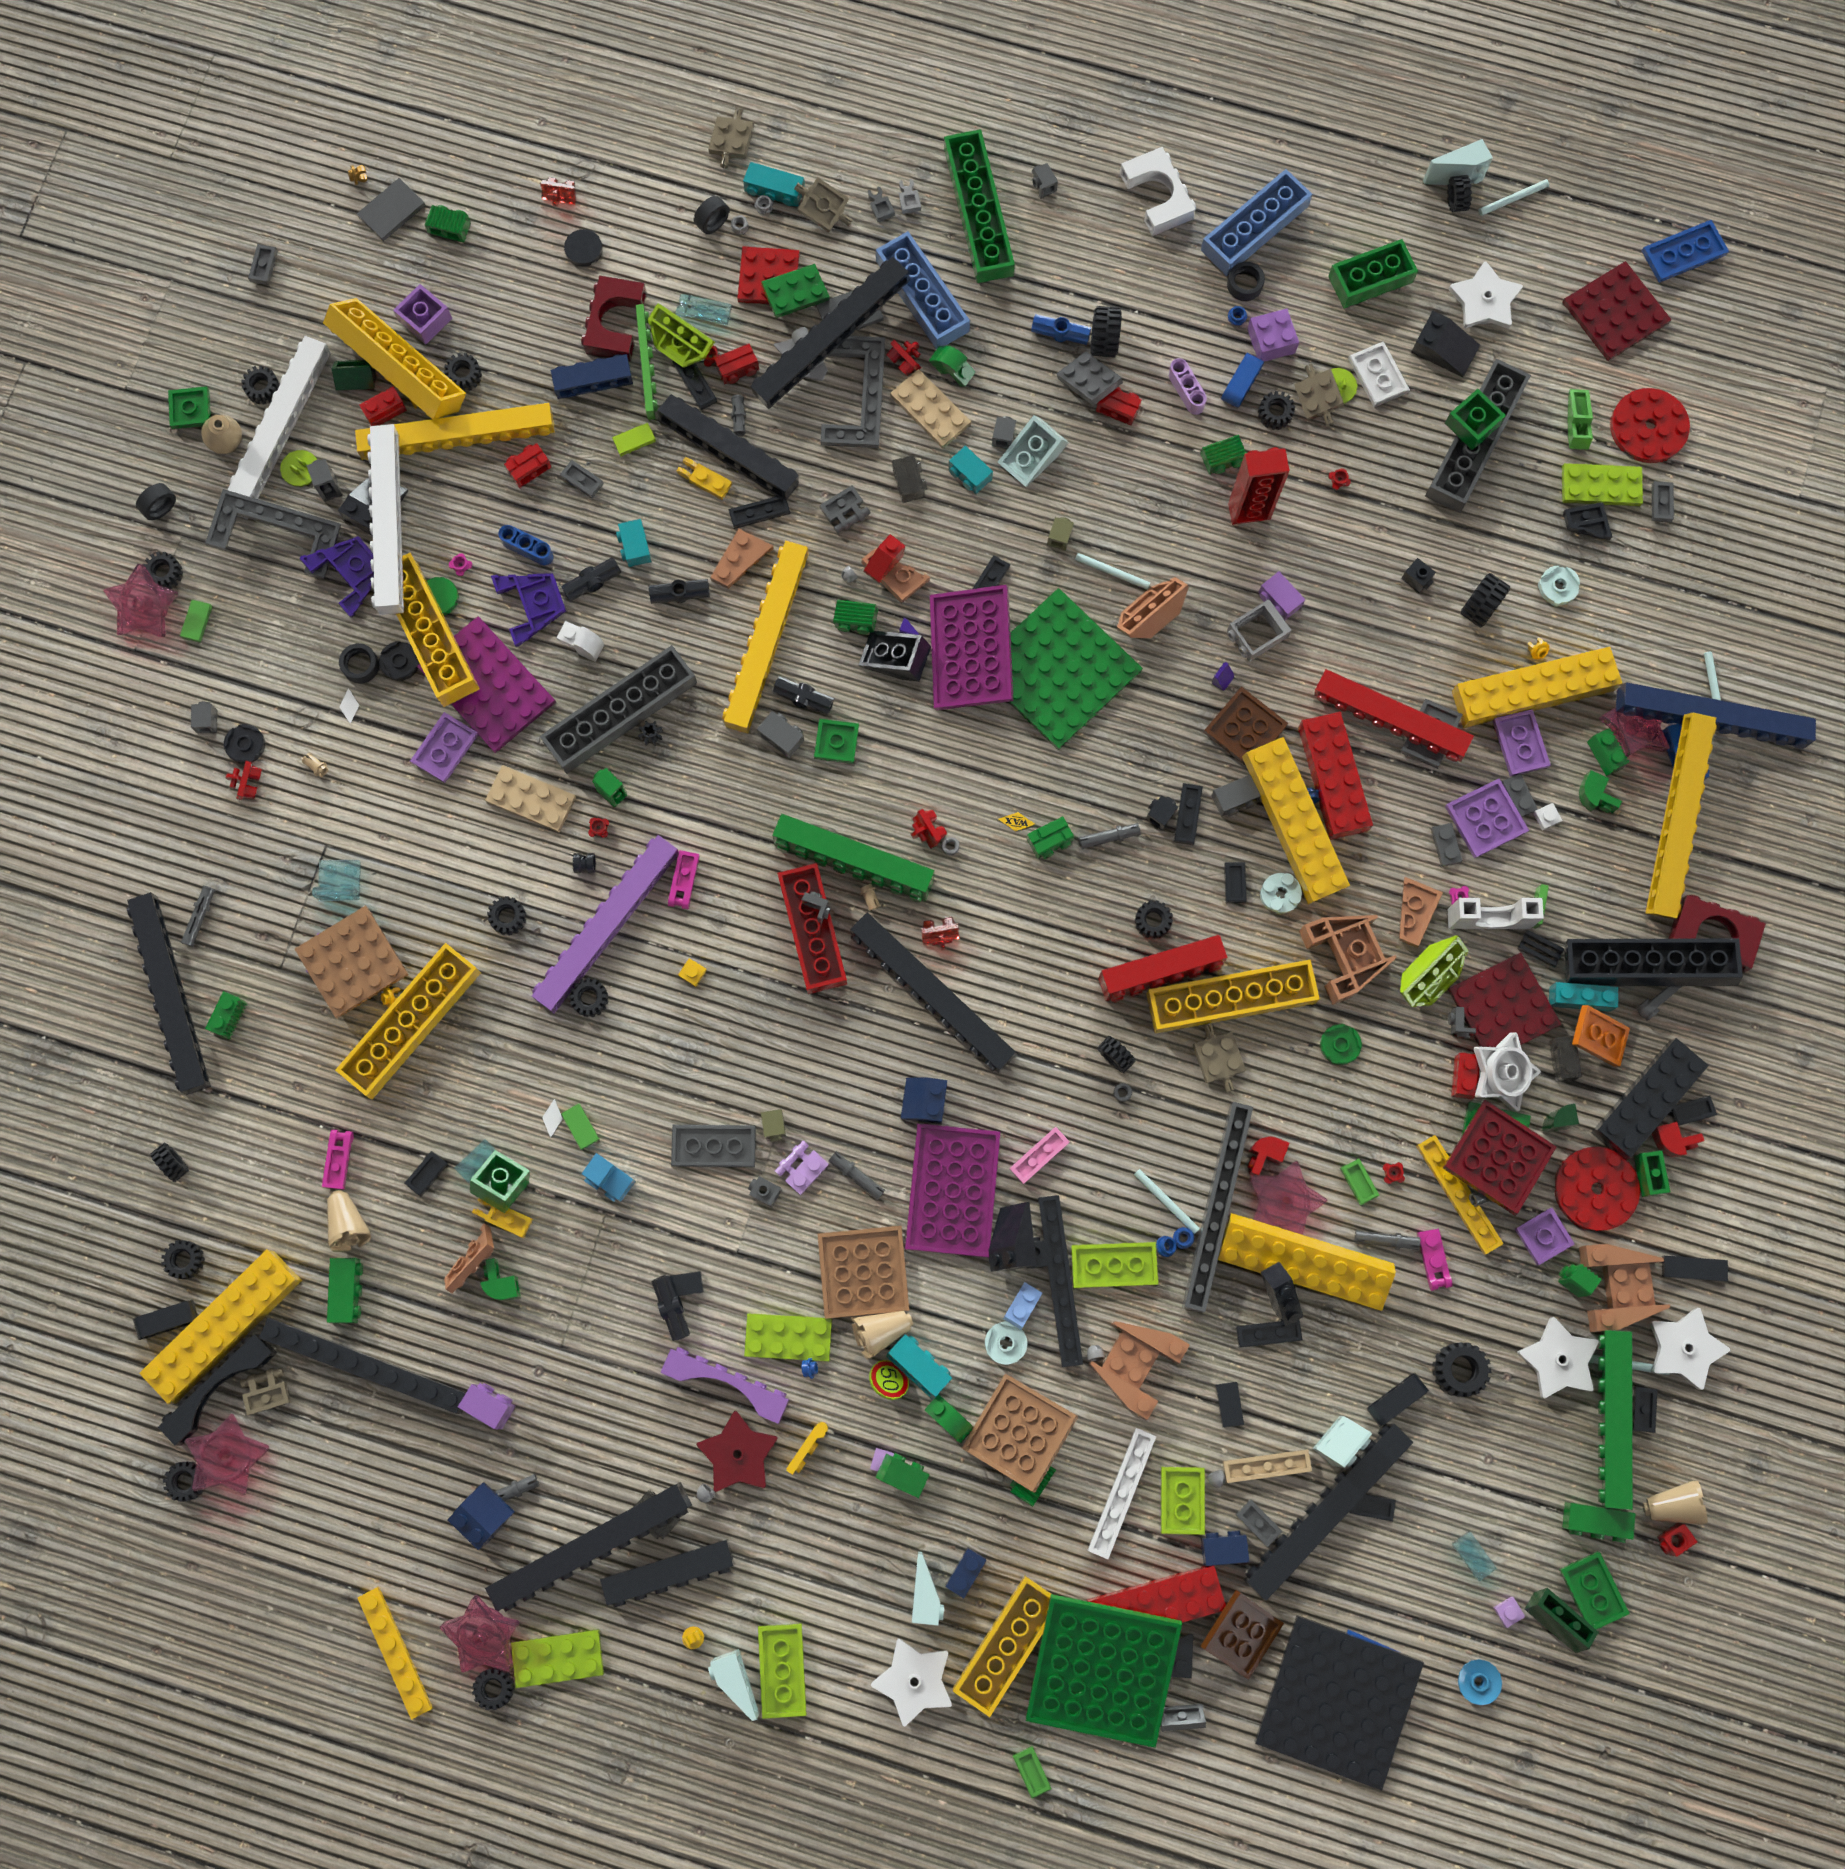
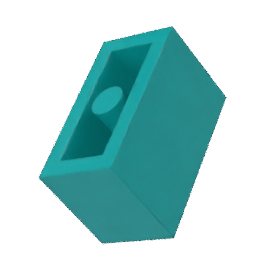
M966 445L949 460L950 474L954 478L958 477L968 491L972 490L977 494L993 479V471Z
M637 519L619 523V531L616 532L618 542L622 543L624 548L620 550L622 560L627 561L629 567L652 562L642 520Z

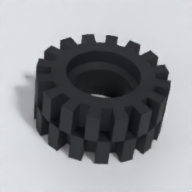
M1469 176L1450 177L1447 186V200L1449 201L1450 211H1468L1472 201V185L1470 184Z
M457 353L458 357L456 358L452 355V361L448 359V365L445 364L444 366L445 375L464 392H466L465 388H468L469 391L472 390L471 386L476 388V382L480 383V377H482L477 360L472 355L468 356L467 353H464L463 356L461 353ZM468 367L470 369L469 375L463 378L456 376L458 369Z
M254 366L252 367L253 371L248 369V375L244 373V379L241 380L243 384L241 385L247 397L259 405L260 401L263 405L266 404L267 400L271 403L274 392L280 386L274 372L268 367L264 369L263 366H259V369ZM258 381H268V385L263 390L257 391L254 389V385Z
M1275 391L1274 395L1270 392L1261 401L1258 417L1259 419L1262 418V424L1266 423L1265 427L1268 428L1271 425L1272 430H1275L1276 427L1280 430L1282 426L1285 428L1288 423L1290 424L1295 412V405H1293V399L1290 400V395L1284 396L1285 392H1282L1281 395L1278 394L1279 391ZM1272 405H1278L1283 408L1284 413L1281 416H1275L1270 413L1269 408Z
M156 552L157 556L151 554L152 559L146 558L145 561L148 564L143 563L142 566L145 569L142 570L145 579L158 590L161 588L162 591H166V587L169 590L173 589L171 585L177 586L178 583L176 581L181 582L182 580L179 576L183 575L182 566L170 553L168 555L167 552H163V554ZM168 565L170 570L164 577L156 576V571L160 566Z
M505 896L504 899L499 897L497 902L494 900L492 902L493 906L490 905L488 908L490 911L487 912L488 922L493 929L502 935H512L513 932L518 933V929L524 927L523 923H526L525 917H527L522 904L509 896ZM504 909H512L514 911V919L509 923L500 921L499 916Z
M1150 900L1148 903L1142 904L1138 909L1135 918L1136 929H1139V933L1141 935L1144 934L1145 938H1162L1170 930L1173 923V914L1170 913L1171 909L1166 907L1164 902L1161 904L1158 900L1155 902ZM1154 912L1160 915L1162 922L1159 926L1151 927L1147 924L1146 916L1149 913Z
M586 978V980H579L580 983H575L574 989L571 988L570 990L571 995H569V999L571 1000V1005L578 1014L584 1015V1017L600 1015L601 1011L606 1009V1004H608L609 996L607 990L596 979ZM592 990L596 993L597 999L594 1004L585 1005L582 1003L581 997L585 991Z
M1108 1036L1097 1047L1101 1056L1121 1073H1125L1136 1062L1131 1052L1111 1036Z
M165 1142L150 1153L156 1166L173 1182H176L189 1172V1168L181 1156Z
M177 1240L175 1243H170L169 1248L164 1249L165 1255L161 1257V1259H164V1262H161L162 1266H165L163 1270L169 1273V1276L178 1279L193 1278L194 1274L200 1272L198 1269L203 1268V1264H201L202 1261H205V1257H202V1254H204L203 1250L199 1249L200 1246L186 1240ZM185 1251L190 1255V1263L186 1267L180 1268L176 1264V1256L180 1252Z
M195 1462L175 1463L174 1466L169 1468L170 1471L165 1473L166 1479H163V1483H166V1486L163 1488L168 1491L166 1495L168 1497L171 1496V1499L174 1501L178 1500V1502L191 1501L198 1498V1495L204 1492L202 1489L206 1488L207 1485L204 1484V1480H207V1476H204L205 1470L201 1469L202 1466L195 1464ZM183 1473L190 1474L193 1479L191 1487L187 1490H182L177 1483L179 1476Z
M493 1667L486 1669L476 1677V1681L472 1686L474 1688L472 1695H475L474 1701L479 1703V1707H485V1710H497L509 1702L515 1690V1686H513L514 1680L510 1678L511 1674L509 1672L506 1673L503 1668ZM497 1680L501 1684L502 1690L498 1697L487 1695L485 1687L488 1681Z

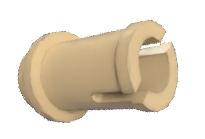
M307 753L306 755L309 759L304 756L302 763L314 771L315 776L323 777L328 772L327 764L320 762L313 754Z
M872 884L860 888V895H863L869 911L881 907L874 891L875 887H872Z

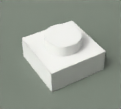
M1553 803L1533 813L1542 831L1563 821Z

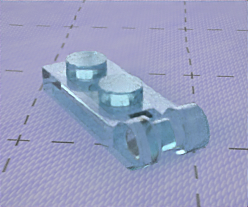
M686 294L680 295V304L676 308V315L728 325L732 304Z

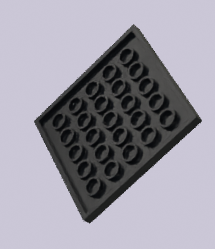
M1296 1615L1254 1742L1262 1747L1382 1791L1424 1662Z

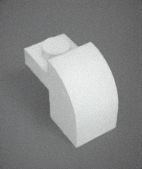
M565 621L557 636L559 642L575 648L579 655L596 662L604 647L602 639L594 632L583 626L580 628Z

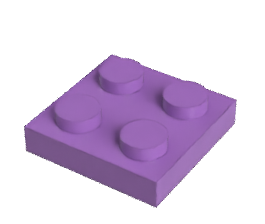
M1552 1207L1515 1228L1536 1265L1544 1263L1574 1245L1573 1240Z

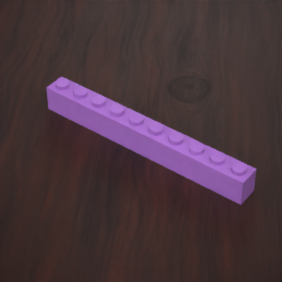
M659 835L648 842L646 851L643 855L639 854L634 860L635 865L630 871L627 870L622 875L620 884L610 890L609 898L606 902L599 904L595 916L585 922L583 931L580 935L576 934L571 940L572 945L567 951L564 950L559 955L558 963L554 967L551 966L547 970L546 978L543 982H539L533 988L532 997L553 1014L569 996L571 988L574 989V984L580 982L579 980L583 978L679 854L678 849Z

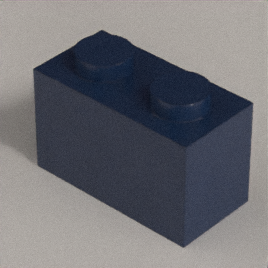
M1240 1530L1227 1531L1228 1535L1219 1536V1532L1206 1533V1537L1201 1538L1203 1565L1212 1566L1250 1562L1247 1535L1241 1534Z
M967 1547L946 1582L945 1587L964 1599L987 1561L986 1558Z

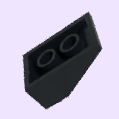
M1432 311L1411 353L1463 378L1480 344L1450 318Z
M368 477L347 496L338 512L343 520L371 535L370 523H373L369 512V506L372 505L369 487H372V482H370ZM400 485V500L402 502L408 493V489Z
M883 631L870 632L858 666L900 680L920 682L931 645L922 635Z
M1030 1202L1000 1208L988 1250L991 1272L1011 1271L1037 1266Z

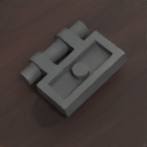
M853 485L820 505L821 511L830 524L836 520L840 523L834 527L837 534L843 530L846 532L850 529V526L858 521L862 522L866 516L871 514L868 507L862 510L858 507L863 504V499ZM853 511L854 515L845 519L844 515Z

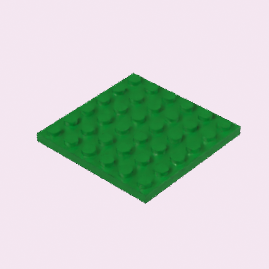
M1059 588L1010 632L1013 701L1009 703L1057 750L1062 748L1143 670L1128 653Z
M1051 1594L1025 1721L1156 1748L1182 1621Z

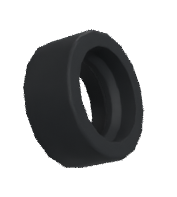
M718 196L707 198L696 210L693 218L694 224L703 233L712 234L726 222L730 208Z
M1244 261L1232 267L1227 280L1229 293L1240 301L1254 300L1263 289L1265 283L1264 272L1253 262ZM1242 273L1250 274L1257 280V285L1254 289H1242L1235 284V277Z
M164 483L153 484L145 489L137 498L136 508L147 520H157L165 516L173 508L176 496Z
M355 643L349 645L339 656L340 670L348 680L354 683L363 684L375 678L379 671L380 665L377 655L365 644ZM365 653L371 660L369 668L360 674L352 673L348 669L350 658L355 654Z

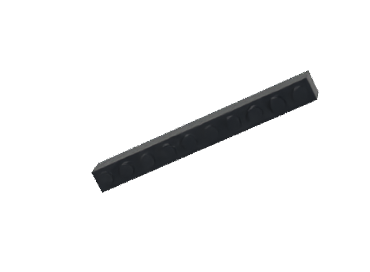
M894 257L884 261L880 269L875 273H871L861 286L854 288L852 294L847 299L841 300L836 309L828 312L818 325H814L804 338L798 339L791 350L785 351L780 360L775 364H771L761 377L759 376L754 379L750 386L753 394L770 409L910 281L909 271Z
M150 892L128 899L129 907L126 908L130 919L133 920L134 926H132L134 936L138 938V952L141 957L143 956V971L148 975L150 981L148 989L154 995L155 1002H153V1007L160 1017L158 1025L166 1038L164 1046L171 1056L169 1064L172 1071H175L176 1074L175 1086L178 1091L186 1095L210 1088L211 1084L158 897Z
M868 912L850 929L851 939L857 945L862 944L866 948L865 952L872 959L877 958L881 962L880 966L887 973L891 971L896 976L895 980L902 987L906 985L911 990L910 994L915 1000L919 1001L921 999L926 1004L924 1007L930 1014L939 1016L941 1018L939 1022L946 1029L951 1028L955 1032L954 1036L961 1043L966 1042L970 1046L969 1050L977 1058L981 1056L986 1061L984 1064L992 1072L996 1070L999 1073L1016 1056L1014 1049Z
M267 1318L259 1336L260 1339L455 1414H462L463 1412L458 1406L466 1394L465 1391L280 1320Z
M1395 1424L1383 1425L1377 1432L1379 1436L1374 1441L1371 1439L1360 1456L1356 1455L1357 1458L1345 1472L1342 1470L1334 1478L1335 1483L1330 1488L1327 1486L1319 1494L1321 1498L1316 1503L1312 1502L1304 1510L1306 1514L1301 1519L1297 1518L1290 1525L1291 1530L1287 1535L1283 1533L1275 1541L1276 1546L1273 1550L1270 1551L1268 1549L1260 1557L1262 1561L1257 1567L1253 1565L1245 1573L1247 1577L1244 1581L1263 1600L1267 1601L1414 1443Z
M680 1481L485 1588L496 1612L501 1609L507 1612L517 1606L516 1601L523 1599L525 1602L536 1596V1590L542 1588L544 1592L555 1585L553 1581L558 1578L564 1581L574 1575L573 1570L580 1567L582 1571L593 1565V1559L599 1557L602 1560L612 1554L611 1550L618 1546L619 1550L631 1544L630 1539L636 1536L638 1539H641L650 1534V1528L656 1526L659 1529L669 1524L668 1519L675 1515L678 1519L689 1513L687 1508L692 1506V1503Z

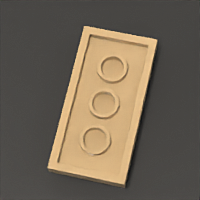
M919 369L890 393V397L942 449L971 425V421Z
M502 765L485 801L560 833L576 796Z

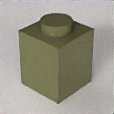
M1055 517L1048 536L1047 545L1066 551L1074 522H1071L1066 517Z
M782 1109L761 1112L765 1139H769L770 1142L781 1141L782 1137L786 1136Z

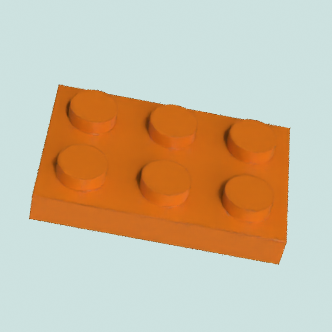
M1582 1005L1572 1045L1614 1067H1620L1630 1028L1589 1005Z

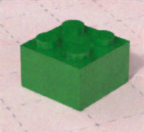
M1476 389L1449 414L1444 424L1471 450H1474L1501 425L1506 415L1479 389Z
M494 1150L470 1179V1193L501 1212L506 1213L529 1184L530 1170Z

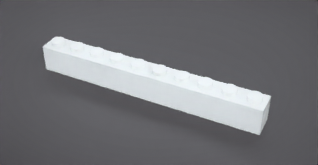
M304 336L302 342L298 344L297 352L294 358L290 360L289 368L286 374L282 376L280 386L274 392L272 402L269 408L265 410L264 418L261 424L257 426L255 436L249 442L244 458L239 461L236 474L230 479L229 491L256 499L259 498L331 354L326 343Z
M394 424L370 426V434H368L367 439L369 446H371V452H368L371 470H368L370 482H372V487H369V496L372 499L369 512L373 523H370V533L373 535V541L370 542V549L373 553L371 569L374 571V578H371V586L374 590V596L371 598L372 606L376 608L379 615L404 613L399 434Z

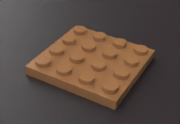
M366 905L295 948L309 975L337 1019L409 975Z
M902 1226L818 1234L825 1319L909 1311Z
M1004 1374L963 1444L962 1449L1035 1493L1077 1421L1078 1416L1011 1376Z

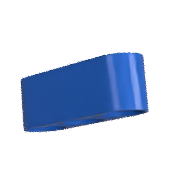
M1246 353L1226 387L1221 400L1239 408L1261 371L1264 361Z
M504 525L499 529V538L507 549L543 566L552 563L554 556L549 544L511 525ZM507 535H513L512 538L505 539ZM525 543H530V545H529L528 547H526V548H523V547H522L523 544H525ZM547 551L545 556H539L541 552Z

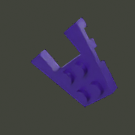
M359 536L299 558L311 573L315 572L326 562H329L354 591L338 604L350 618L355 615L372 589L371 578H374V571L371 569L373 553Z
M553 573L528 574L527 576H516L515 574L491 576L497 594L517 588L529 622L509 629L515 647H519L566 612Z

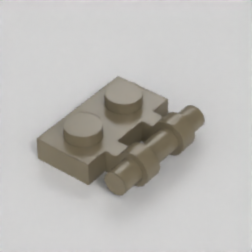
M282 1367L268 1369L265 1373L259 1375L251 1374L246 1379L240 1380L241 1388H250L249 1393L242 1394L247 1416L291 1403L287 1383H277V1378L285 1375ZM268 1381V1387L258 1388V1383Z

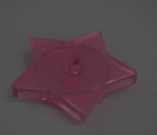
M137 564L126 583L104 589V593L117 609V635L122 636L142 629L158 637H165V617L168 607L176 598L178 592L159 586L154 582L143 564Z
M1616 708L1599 718L1601 722L1614 732L1613 735L1616 736L1617 742L1623 747L1626 757L1644 748L1659 752H1665L1670 748L1660 727L1661 720H1645L1640 716H1625L1623 713L1616 712Z
M1298 1161L1293 1162L1277 1176L1250 1177L1251 1184L1259 1201L1253 1220L1278 1226L1279 1228L1303 1235L1307 1216L1327 1202L1325 1197L1306 1186ZM1283 1197L1289 1199V1204L1283 1203Z
M230 1414L215 1432L185 1439L188 1448L197 1461L192 1485L193 1491L223 1485L242 1495H246L250 1468L269 1450V1445L245 1437L234 1414ZM224 1455L230 1456L228 1460L222 1461Z
M477 1594L471 1599L463 1616L445 1621L440 1626V1630L458 1647L461 1672L469 1671L483 1664L506 1672L512 1669L513 1663L509 1642L520 1622L506 1618L497 1610L489 1608Z

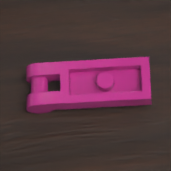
M679 850L668 906L675 907L676 905L682 906V909H689L700 858L699 854ZM677 892L684 893V897L677 898Z
M331 1130L322 1181L323 1188L345 1190L351 1144L354 1138L353 1131L342 1133L339 1130ZM343 1141V1147L337 1146V1142Z
M1439 1228L1418 1232L1417 1237H1420V1250L1430 1290H1438V1287L1443 1286L1445 1288L1452 1287V1278L1449 1274ZM1441 1272L1442 1278L1436 1279L1434 1273Z

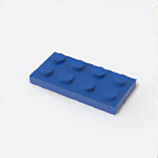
M1712 220L1647 245L1642 249V253L1659 283L1726 256L1729 252Z

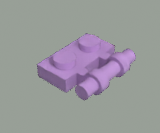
M804 1140L798 1146L795 1145L792 1149L793 1152L785 1160L782 1159L779 1162L780 1166L775 1170L780 1177L785 1171L790 1174L785 1182L800 1196L829 1166L814 1150L808 1156L804 1153L809 1147ZM800 1157L803 1162L796 1169L792 1168L791 1165Z

